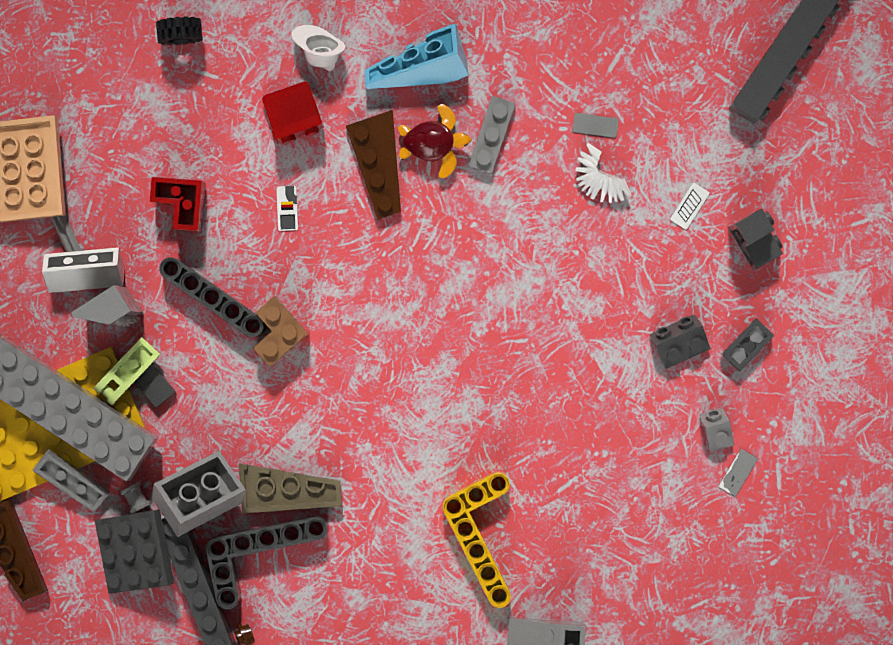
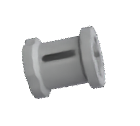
M140 482L120 491V494L126 497L131 509L129 511L131 514L151 504L150 500H146L140 489Z

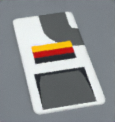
M296 186L277 187L279 231L298 230Z

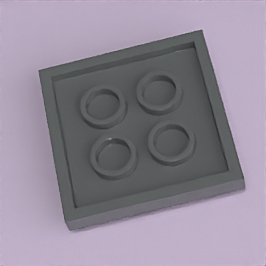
M159 509L95 520L108 594L174 584Z

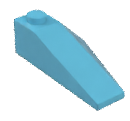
M456 24L432 31L425 35V41L416 46L411 43L405 47L406 51L397 57L388 56L366 69V88L446 84L469 76L467 58Z

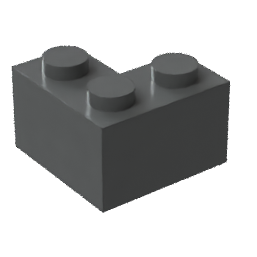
M763 209L751 213L728 227L753 270L783 254L781 251L783 247L781 241L776 235L772 236L771 234L774 231L772 226L775 224L769 212H764Z

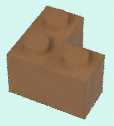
M276 296L272 297L255 312L272 331L253 348L269 367H273L309 335L307 330Z

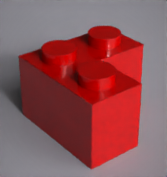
M152 177L150 202L158 205L174 206L173 229L202 233L206 183L201 180Z

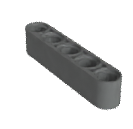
M168 257L160 263L159 271L165 279L245 335L259 337L265 332L266 324L255 312L181 260ZM175 262L178 266V271L175 275L169 276L166 271L169 263ZM192 276H195L199 281L198 287L194 290H190L187 287V280ZM214 290L219 294V300L216 304L211 305L207 301V295L210 291ZM231 305H237L239 308V315L234 319H231L227 314V310ZM252 319H256L260 323V328L256 333H251L247 328L248 322Z

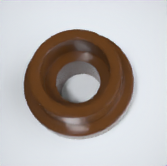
M237 625L238 631L234 633L239 645L255 643L249 625Z

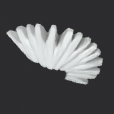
M588 143L587 147L592 156L581 151L580 154L584 158L578 157L577 159L587 167H576L575 171L586 173L576 178L577 181L583 180L578 184L579 187L585 184L581 191L583 192L590 186L586 195L588 196L592 193L591 199L594 200L601 189L600 202H603L608 192L609 203H612L613 197L615 202H618L617 195L623 201V191L628 197L632 196L625 178H616L599 169L598 161L602 151Z

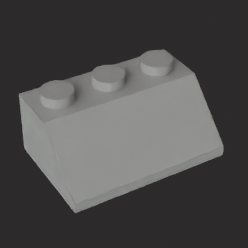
M113 285L71 312L72 316L108 325H117L118 327L132 326L140 320L138 316L144 313L129 289Z

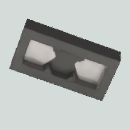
M755 318L721 355L733 367L741 371L774 337V334Z

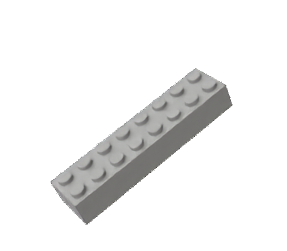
M0 334V399L123 480H131L159 437Z

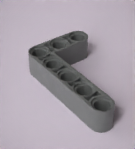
M312 516L218 535L212 538L206 546V553L217 604L223 609H232L241 599L234 557L322 539L329 529L327 520L322 516ZM318 521L323 525V532L321 534H314L311 531L310 524L312 522ZM287 527H296L299 532L298 538H288L286 535ZM269 531L273 534L274 542L272 544H266L262 541L261 535L263 532ZM238 537H246L250 542L249 548H240L237 544ZM220 541L224 544L225 551L223 554H218L213 550L214 542ZM220 566H225L229 569L230 576L228 578L219 576L218 568ZM231 591L235 596L234 602H226L223 599V592Z

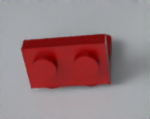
M304 81L263 96L262 101L277 144L281 142L282 145L296 141L298 136L304 134L306 137L319 133V129L324 128L308 82Z

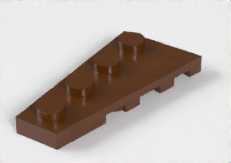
M393 110L346 125L377 220L401 213Z
M10 498L0 502V566L5 572L4 576L22 601L47 592L48 588Z

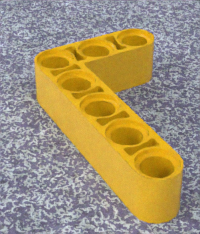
M498 471L448 495L443 501V511L489 602L496 608H502L510 602L509 588L470 511L508 491L510 486L509 479L506 474ZM495 477H502L505 480V486L501 490H495L491 486V481ZM474 488H479L483 492V497L479 501H473L469 498V492ZM453 499L461 503L460 510L455 513L447 509V503ZM462 522H468L472 525V531L467 535H463L458 531V526ZM479 544L483 547L484 551L481 556L474 557L470 554L469 549L472 545ZM484 567H492L495 570L492 578L485 579L481 576V571ZM495 590H504L506 592L505 599L502 601L494 600L492 594Z

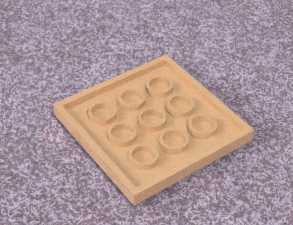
M53 115L1 121L0 223L65 216L58 117Z

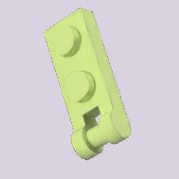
M141 337L93 389L98 394L102 393L108 398L106 401L111 406L114 405L160 356V353ZM112 380L120 385L115 391L108 386Z

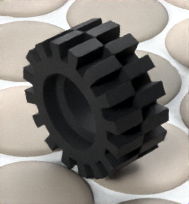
M184 16L183 18L170 17L156 21L157 41L159 44L185 45L203 40L200 18Z

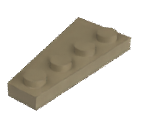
M239 463L240 482L246 489L242 502V514L342 506L340 480Z

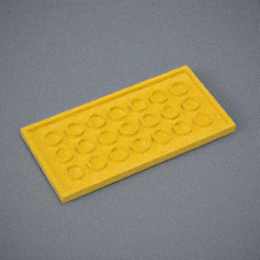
M110 347L57 369V371L109 404L106 401L108 398L102 393L98 394L93 388L118 363V358L113 347ZM114 380L108 384L114 391L120 386ZM129 387L112 407L147 429ZM0 399V501L48 482L33 471L34 466L48 449L77 469L95 461Z

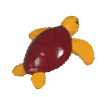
M442 104L437 107L442 118L441 123L427 121L415 126L413 129L406 125L398 127L400 135L404 137L403 144L405 146L400 149L399 158L407 159L413 154L424 161L433 162L442 159V166L438 175L440 178H446L453 172L457 164L456 157L451 149L453 147H466L472 139L465 133L453 134L451 132L455 126L456 117L448 106Z

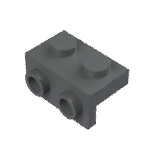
M695 315L683 317L678 322L667 327H661L656 332L650 334L665 369L711 349L703 326Z

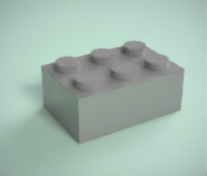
M217 451L154 483L151 497L176 536L179 537L242 504L246 489L221 452Z

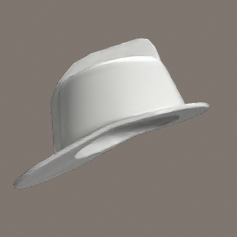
M298 26L291 34L293 41L304 50L307 62L312 66L322 67L328 71L334 69L339 54L345 50V44L341 40L317 26Z

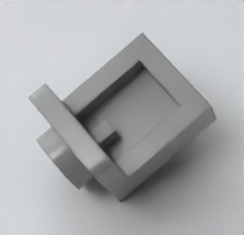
M713 409L707 413L700 414V420L704 426L710 452L734 445L730 421L724 409Z

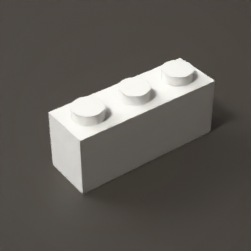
M118 247L44 254L42 274L48 292L53 293L107 288L113 285L123 286L125 268Z

